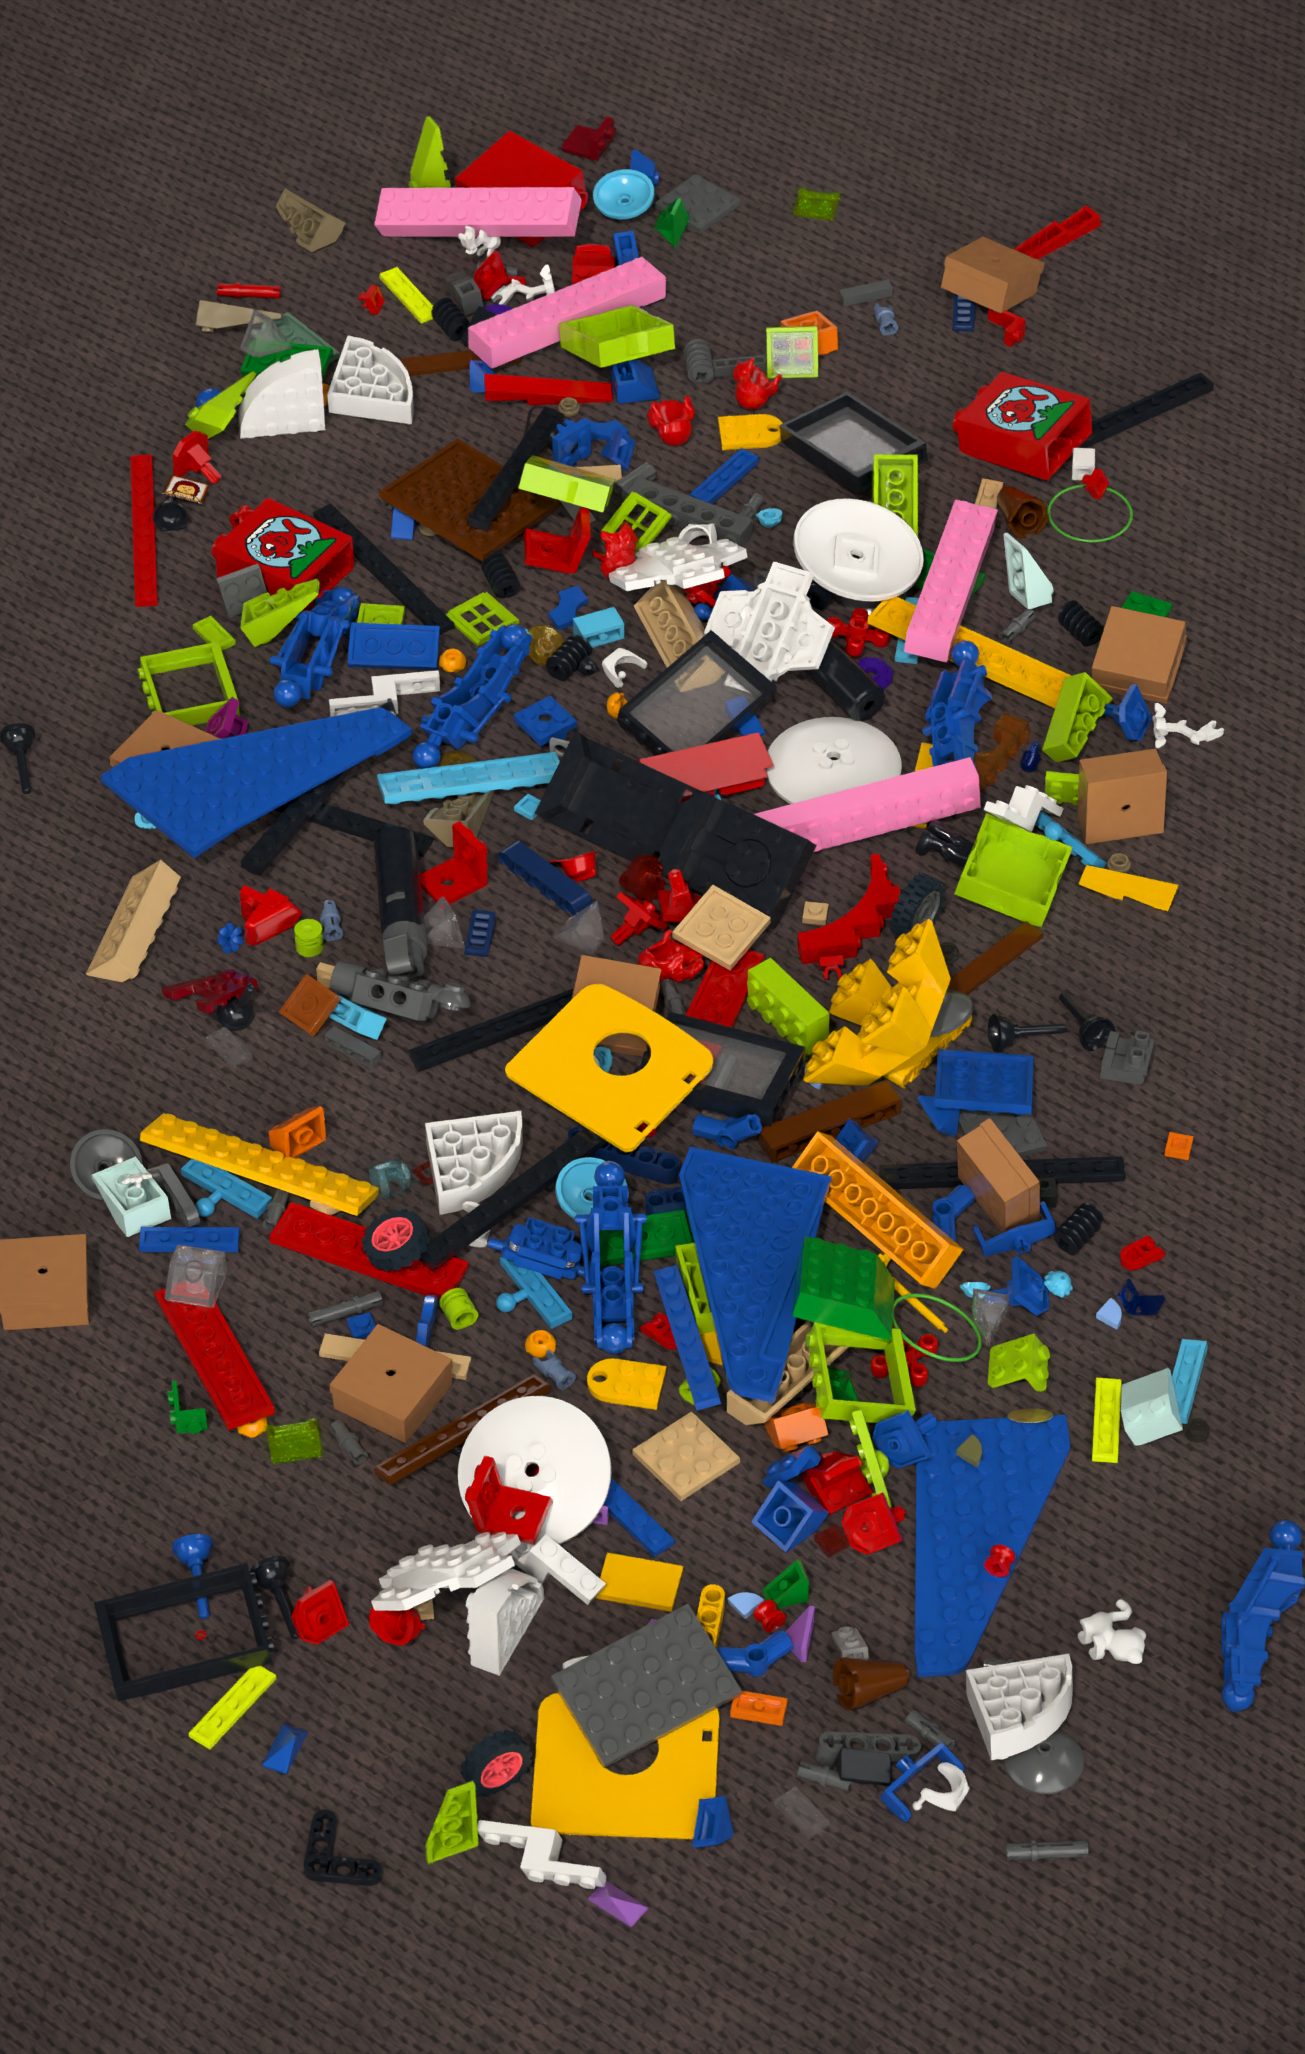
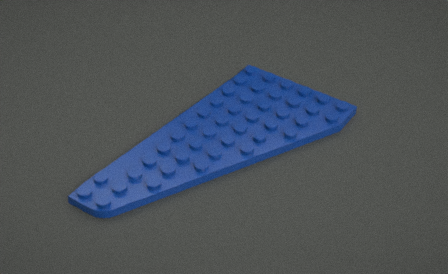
M373 708L128 757L102 774L101 782L195 859L241 827L374 754L378 756L396 746L411 735L412 728L384 708Z
M690 1147L679 1172V1183L729 1388L737 1395L774 1403L782 1383L797 1320L796 1317H792L797 1259L804 1237L814 1238L817 1236L824 1202L832 1183V1176Z
M1053 1415L1047 1421L1036 1423L1017 1422L1009 1418L936 1421L935 1427L922 1434L932 1455L927 1459L916 1462L915 1662L917 1677L956 1675L969 1666L1070 1453L1066 1415ZM972 1434L978 1438L982 1446L981 1462L977 1468L956 1455L957 1448ZM996 1544L1007 1546L1015 1554V1560L1009 1565L1010 1571L1005 1577L993 1576L984 1567L985 1560L990 1557V1549Z

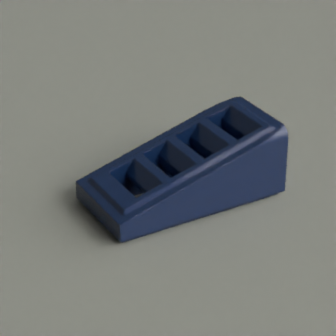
M955 293L953 331L974 332L975 302Z
M472 911L464 955L488 957L496 925L495 912ZM472 944L484 945V947L471 946V945H472Z

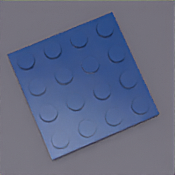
M938 1049L934 1107L965 1109L967 1111L982 1110L992 1113L1009 1112L1017 1115L1031 1114L1034 1056Z

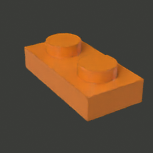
M742 1691L740 1696L733 1699L730 1717L783 1726L788 1698Z

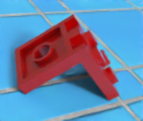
M580 507L568 537L526 528L523 534L524 564L564 573H576L591 537L589 508Z
M460 821L452 825L454 857L420 874L421 888L441 909L488 885L487 847L483 841H479L474 836L470 828H466ZM449 880L453 884L443 885L442 882Z
M484 1456L481 1464L476 1466L473 1483L467 1487L465 1492V1501H467L477 1532H490V1535L499 1532L517 1534L520 1542L535 1545L552 1504L551 1496L503 1486L495 1460L489 1456ZM518 1511L525 1512V1515L520 1519L512 1518L513 1514Z

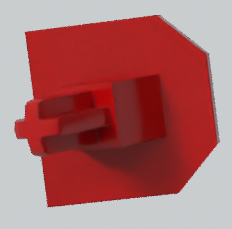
M496 250L475 271L473 277L481 291L482 300H489L502 286L506 287L511 284V279L518 280L522 285H526L525 277L507 276L500 253Z
M194 430L180 440L173 453L174 475L182 477L191 470L196 473L201 471L211 484H216L220 481L221 475L209 463L211 457L208 452V435Z
M722 565L720 568L724 570L725 578L685 589L682 588L687 593L685 597L694 604L700 602L714 609L716 600L712 596L718 589L717 584L729 577L731 570L728 566Z
M672 869L668 873L672 887L671 891L658 890L657 897L662 921L681 922L701 897L690 893L688 884H685L680 869Z
M622 892L617 895L616 898L630 909L623 918L625 923L610 936L615 945H621L633 933L638 936L650 925L665 930L668 926L667 921H662L661 915L655 911L657 907L648 900L641 902Z
M882 1492L848 1506L842 1520V1526L851 1547L868 1555L903 1541L896 1523L905 1519L904 1514H906V1511L900 1506L890 1509Z
M331 1580L315 1589H312L311 1586L307 1587L303 1597L298 1599L291 1618L298 1637L303 1641L318 1645L349 1625L335 1583Z

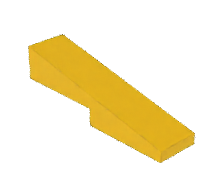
M1086 865L1079 881V885L1109 897L1123 900V897L1126 896L1165 911L1169 910L1178 888L1176 884Z

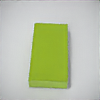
M212 616L192 624L193 629L207 644L219 642L222 651L236 644L235 639Z

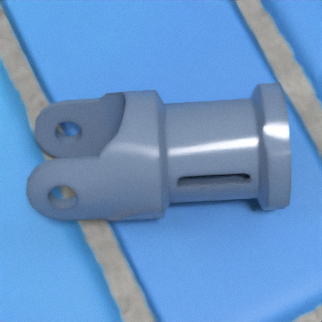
M876 303L874 305V314L877 322L880 324V331L883 335L895 334L899 327L894 320L895 315L890 305L888 307H880Z
M326 900L324 901V909L319 917L320 924L324 928L322 931L323 938L326 941L339 940L343 937V929L339 925L341 921L340 914L335 902Z
M546 1351L548 1359L546 1361L533 1357L534 1366L546 1378H551L559 1390H564L575 1381L576 1374L570 1370L568 1371L562 1365V1361L552 1351Z

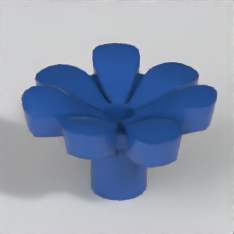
M227 923L225 928H221L218 932L217 941L222 946L224 953L228 954L231 950L236 952L239 949L237 944L243 943V937L238 936L242 933L240 926L234 928L233 923Z

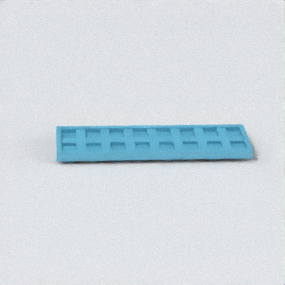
M556 752L377 774V783L385 804H399L411 800L418 802L427 798L441 799L450 795L464 796L474 792L487 793L497 789L510 790L513 787H533L536 784H549L560 761Z

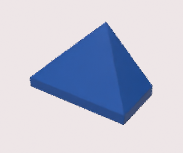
M471 360L470 391L473 393H485L484 374H495L484 361Z
M619 429L603 448L600 455L615 465H621V469L628 470L635 441L623 430Z
M920 1095L917 1098L939 1132L950 1136L957 1134L960 1109L934 1107L935 1097Z
M283 1724L262 1767L287 1774L308 1731Z
M720 1796L700 1799L692 1842L693 1847L718 1845L732 1838L733 1829L726 1798Z

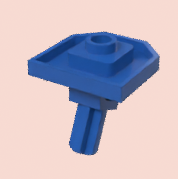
M1137 684L1130 685L1118 706L1109 703L1104 707L1105 712L1103 715L1114 718L1115 723L1122 727L1127 740L1141 741L1152 721V717Z
M1018 1256L1011 1259L1012 1280L1007 1282V1288L985 1292V1301L988 1305L1010 1301L1011 1307L1023 1305L1035 1316L1049 1310L1048 1289L1044 1285L1041 1275Z
M909 1410L878 1421L875 1425L872 1439L877 1449L887 1456L889 1464L902 1468L927 1459L932 1455L922 1434L935 1427L937 1420L931 1413H927L914 1421Z

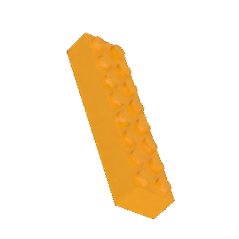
M817 1131L792 1167L832 1176V1183L825 1202L921 1285L935 1289L964 1250L830 1135Z

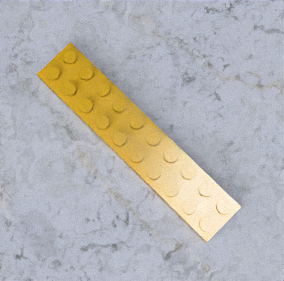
M899 597L883 600L868 616L867 623L906 641L907 630L917 605ZM960 625L953 647L960 641L967 640L973 642L978 647L980 653L978 662L975 665H984L986 667L987 676L985 677L1055 709L1064 679L1071 675ZM950 653V656H949V659H948V660L951 661V662H953L952 657H951V653Z
M163 1113L140 1134V1141L306 1199L332 1206V1208L358 1216L379 1194V1188L371 1185L369 1182L352 1179L346 1174L329 1171L323 1166H315L306 1163L302 1159L285 1157L282 1152L271 1151L259 1144L242 1141L236 1136L219 1133L216 1129L199 1126L195 1122L176 1118L172 1114Z

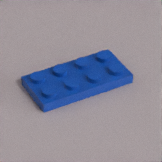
M351 623L348 667L436 671L438 666L440 626Z

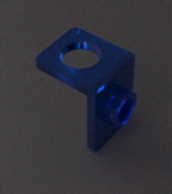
M1131 1279L1124 1281L1117 1294L1127 1314L1132 1316L1156 1315L1166 1299L1164 1295L1140 1296ZM1127 1289H1129L1131 1292V1299L1129 1302L1126 1299Z

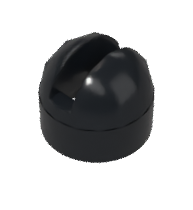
M586 656L580 662L577 670L586 676L593 675L597 669V664L592 658Z

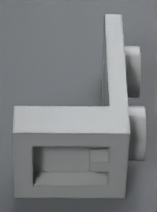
M842 1627L838 1631L832 1632V1639L840 1651L841 1658L869 1659L868 1647L857 1628Z

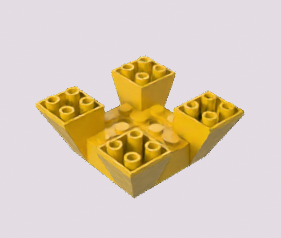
M930 919L921 924H916L910 932L901 934L896 940V949L889 958L890 965L887 973L898 981L894 987H891L871 959L864 964H858L848 975L844 974L841 976L837 983L839 986L837 992L831 998L832 1005L829 1012L834 1016L861 1025V1030L856 1035L844 1026L837 1032H831L824 1041H818L813 1046V1055L805 1066L806 1073L803 1078L805 1082L870 1085L927 1046L951 980L933 922Z

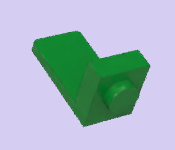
M172 1381V1390L167 1391L169 1406L174 1405V1410H169L171 1426L176 1425L177 1434L188 1432L197 1434L207 1430L205 1408L180 1411L177 1381Z

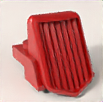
M599 244L576 246L575 256H573L572 285L615 268V257L611 254L610 246Z
M246 885L240 890L242 917L246 920V943L250 946L258 945L294 926L302 914V910L291 903L288 897L270 888L265 895Z
M835 1451L819 1455L821 1459L818 1465L804 1471L805 1474L800 1476L813 1498L817 1497L821 1506L829 1512L828 1516L871 1496L873 1493L860 1470L863 1465L860 1457Z

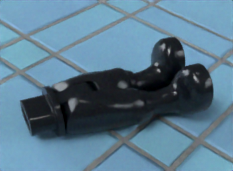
M933 820L929 824L928 830L925 829L920 836L915 853L924 856L930 849L941 852V856L946 860L964 868L974 843L960 834L949 832L944 828L942 822Z

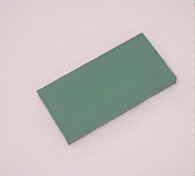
M289 312L283 314L285 315V320L269 322L255 330V334L266 341L332 347ZM333 347L330 363L340 358V352Z

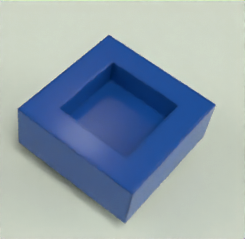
M370 1312L346 1319V1324L352 1338L366 1339L376 1327Z

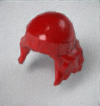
M755 358L739 362L733 371L734 380L737 383L735 399L741 407L748 410H756L763 407L768 398L777 393L778 385L782 379V375L779 374L773 382H769L765 373L759 367H755L753 363Z
M686 395L684 403H680L678 400H662L661 403L653 401L651 408L648 410L647 418L649 425L657 429L658 436L665 444L679 446L689 440L692 433L691 421L694 418L695 411L690 396Z
M627 522L622 523L618 533L601 531V539L606 543L604 545L606 554L597 553L595 550H592V555L601 560L600 570L607 579H609V573L616 571L619 567L631 565L636 560L635 551L638 538L632 526Z
M667 930L664 933L663 939L646 948L639 954L637 959V965L661 969L659 983L665 979H669V981L673 979L676 982L690 980L705 965L702 954H698L697 951L687 947L685 944L680 945V943L671 939L670 934L672 930Z

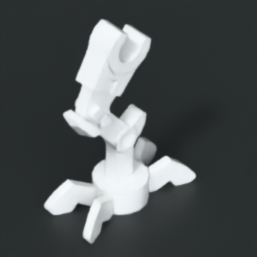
M467 225L465 226V235L459 234L462 246L467 248L466 253L468 254L475 253L477 247L483 243L484 246L477 251V256L483 255L484 251L488 249L487 257H489L494 249L499 247L501 242L500 237H488L487 233L483 230H480L479 236L475 239V230Z
M545 265L540 273L544 285L529 288L522 285L518 280L511 279V284L506 287L502 286L491 296L492 302L502 299L499 304L507 305L515 292L527 295V301L532 300L535 295L543 293L548 295L555 292L549 266Z
M1159 703L1155 704L1156 715L1152 717V720L1154 721L1156 748H1160L1166 743L1164 736L1168 732L1182 733L1190 738L1191 743L1199 745V741L1206 740L1208 742L1223 735V727L1214 729L1217 723L1215 720L1210 721L1200 728L1199 731L1187 727L1186 720L1179 721L1178 723H1166L1165 718H1163L1166 710Z

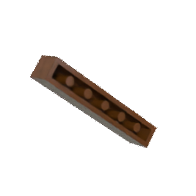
M887 1080L873 1084L868 1088L852 1092L847 1096L831 1100L821 1106L787 1117L784 1120L773 1123L772 1127L764 1126L759 1133L758 1144L771 1163L803 1152L817 1131L836 1139L849 1118L857 1122L862 1129L899 1115L901 1099Z

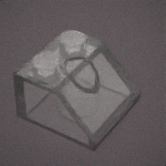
M177 1244L170 1260L165 1300L213 1308L227 1275L225 1252Z

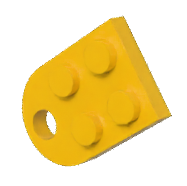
M767 414L718 417L722 450L774 446L781 441L779 425L783 423L778 418ZM775 428L778 431L771 432L769 429Z
M621 1359L601 1360L594 1364L588 1372V1390L595 1398L603 1402L657 1410L667 1366ZM598 1375H602L607 1378L603 1382H596L595 1380H593V1378Z

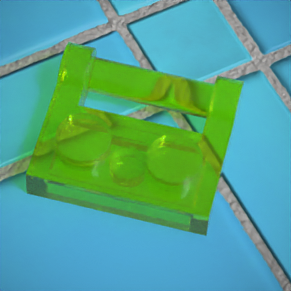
M800 187L793 216L834 221L841 193L834 192L832 194L809 191L806 188Z
M309 1418L307 1422L273 1427V1424L265 1425L272 1464L322 1456L316 1418Z

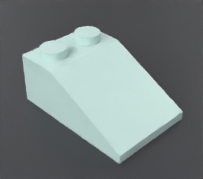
M1008 533L1003 534L1009 592L1027 609L1052 603L1051 594L1053 593V586L1044 575L1027 549Z
M136 1157L92 1174V1179L116 1224L127 1237L140 1232L141 1227H153L171 1219L168 1197L153 1178L143 1179L140 1182V1188H136L135 1182L122 1184V1180L127 1176L148 1173Z
M1169 1368L1122 1384L1121 1414L1124 1429L1134 1445H1142L1183 1430Z

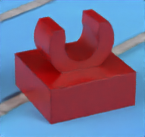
M371 285L367 292L360 293L358 301H365L362 308H367L371 314H379L385 302L378 285Z
M1094 469L1092 475L1085 474L1081 480V483L1086 484L1084 489L1089 491L1092 498L1101 500L1109 485L1101 469Z
M843 955L819 957L817 962L818 970H824V980H828L829 971H834L836 978L840 979V969L844 965Z

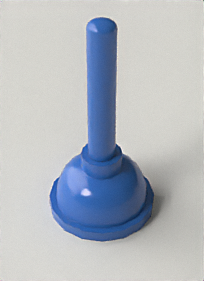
M191 1534L173 1542L172 1552L181 1563L188 1565V1569L192 1571V1577L202 1575L203 1562L207 1560L211 1552L210 1549L213 1547L212 1538L205 1534ZM207 1597L197 1599L199 1617L207 1619L210 1616Z

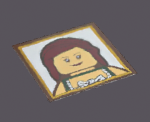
M172 474L163 493L202 504L210 486L200 481Z

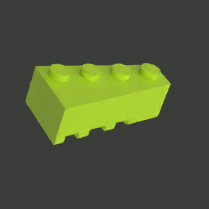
M1086 672L1064 679L1042 749L1055 762L1069 760L1078 756L1088 739V733L1094 730L1097 718L1103 715L1105 705L1109 704L1113 699Z

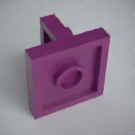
M231 697L208 719L204 732L220 739L245 734L248 722L236 715L240 701Z

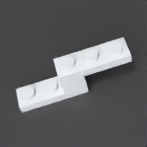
M439 670L372 676L373 695L329 699L330 717L379 708L389 698H391L396 714H398L397 695L440 691Z
M1026 785L1025 789L1016 786L1009 804L998 800L996 804L987 801L984 810L1026 831L1032 832L1040 810L1060 817L1064 808L1056 804L1057 800L1039 792L1034 787Z
M547 1534L536 1545L520 1542V1545L506 1555L512 1556L514 1563L528 1575L536 1577L538 1583L543 1584L552 1575L587 1605L599 1594L606 1584Z
M479 1820L477 1826L478 1833L485 1842L493 1845L505 1842L517 1848H525L520 1868L528 1876V1879L535 1882H543L544 1879L553 1880L556 1884L564 1886L569 1885V1883H576L587 1889H594L595 1886L605 1887L607 1877L600 1867L557 1862L562 1838L556 1830Z

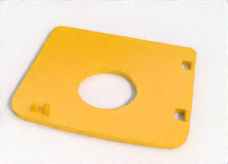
M592 984L582 989L506 1065L505 1073L510 1080L624 1152H630L635 1150L645 1140V1137L710 1073L713 1068V1056L705 1046L644 1005L606 985ZM630 1033L639 1036L649 1045L651 1057L647 1065L640 1071L631 1075L617 1076L603 1071L594 1060L596 1046L610 1035ZM692 1074L695 1078L689 1084L684 1082ZM643 1122L646 1123L648 1126L642 1132L636 1130Z
M559 1693L546 1697L540 1704L538 1712L531 1827L556 1830L558 1834L693 1839L700 1799L716 1797L719 1734L718 1709L716 1708L656 1740L659 1752L656 1760L649 1768L633 1775H620L603 1768ZM703 1731H712V1741H702Z

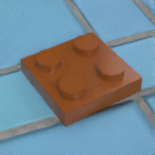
M306 974L282 1006L279 1013L314 1037L342 998Z

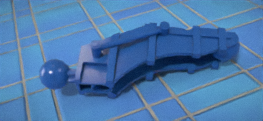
M338 587L334 590H325L323 595L316 599L315 606L310 611H301L296 616V619L299 620L292 632L287 637L277 656L272 655L270 658V664L281 666L280 682L275 685L273 691L274 700L278 705L289 708L297 705L300 698L310 699L311 690L320 691L325 676L331 677L333 674L331 665L339 640L342 635L349 633L350 624L356 620L360 605V596L355 595L350 588ZM313 635L321 636L309 665L301 663L304 653L308 651V644Z
M511 624L509 626L502 625L497 631L492 629L490 633L491 638L483 648H478L476 652L478 657L463 678L457 677L454 682L456 686L441 696L433 697L431 704L434 712L430 716L424 715L420 726L429 738L427 742L418 744L412 754L413 762L418 768H432L439 764L441 759L439 746L442 741L450 744L456 750H459L467 741L476 743L478 741V732L496 711H499L502 706L501 703L503 701L506 703L511 701V694L505 693L512 677L518 675L522 661L530 652L528 647L532 641V636L527 634L525 628L518 624ZM503 648L508 650L505 656H500Z
M960 641L953 647L951 657L960 669L953 674L945 670L942 671L936 688L932 690V700L925 714L929 726L923 728L922 731L925 736L932 734L933 747L929 749V752L932 756L933 767L969 757L973 762L974 754L978 752V746L974 744V725L981 721V714L978 712L983 704L992 699V695L984 687L983 677L987 676L986 667L984 665H975L978 662L980 653L978 647L971 641Z
M606 1161L597 1166L594 1173L597 1186H593V1208H591L590 1214H576L575 1223L579 1224L586 1280V1284L581 1286L582 1294L593 1295L594 1343H597V1349H603L607 1353L615 1355L622 1353L627 1348H632V1342H634L633 1293H642L643 1291L642 1283L638 1282L642 1223L647 1221V1215L645 1213H632L631 1207H628V1186H622L625 1180L624 1170L618 1163ZM599 1230H623L624 1271L615 1266H609L600 1271ZM634 1243H635V1253H634V1254H635V1264H634V1262H633L632 1252H629V1251L632 1250ZM588 1246L592 1252L590 1268L588 1261ZM626 1321V1328L618 1323H610L602 1328V1322Z
M1287 1519L1279 1520L1272 1526L1269 1538L1274 1548L1263 1549L1235 1599L1229 1603V1611L1224 1610L1222 1614L1221 1646L1222 1657L1225 1659L1223 1665L1224 1686L1222 1687L1221 1696L1227 1709L1232 1712L1245 1710L1254 1702L1255 1691L1253 1686L1260 1685L1261 1667L1268 1660V1651H1265L1266 1637H1271L1273 1634V1629L1270 1625L1274 1621L1279 1620L1282 1612L1292 1605H1296L1298 1596L1305 1586V1578L1302 1577L1303 1551H1295L1301 1544L1302 1532L1294 1521Z

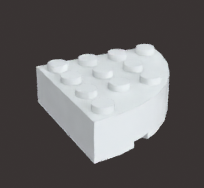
M347 336L327 394L329 413L412 424L414 415L413 391L410 376L404 365L385 348L380 349L373 346V342L362 338Z
M318 349L292 355L291 359L282 363L278 361L256 377L246 390V396L241 401L239 407L238 425L240 438L325 430L322 374Z
M521 1111L425 1123L426 1145L440 1215L463 1210L462 1204L466 1201L479 1203L490 1197L506 1183L515 1171L523 1146Z
M509 1568L480 1585L475 1593L471 1592L466 1601V1607L468 1608L467 1623L469 1624L467 1638L470 1639L468 1654L471 1655L472 1666L500 1676L544 1600L543 1586L541 1583H538L536 1577Z
M1069 1654L966 1670L967 1697L991 1760L1006 1759L1009 1756L1034 1747L1052 1735L1066 1719L1072 1705L1073 1694L1072 1664Z

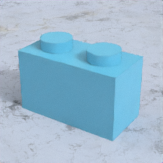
M615 607L573 618V633L585 638L591 647H596L624 639V622Z

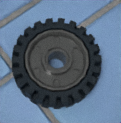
M919 873L914 876L913 880L908 882V887L905 886L903 888V894L898 896L899 901L895 902V910L892 911V918L890 919L891 933L897 937L903 933L907 934L916 924H921L927 919H930L934 926L935 919L939 918V911L943 908L942 903L945 902L944 895L946 890L944 889L946 887L944 883L925 873Z

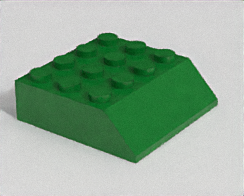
M805 1236L797 1259L792 1317L890 1341L892 1335L895 1279L878 1254L868 1250L847 1247L840 1243L835 1244L823 1241L816 1237Z

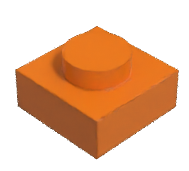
M1169 1132L1165 1156L1189 1160L1194 1136Z

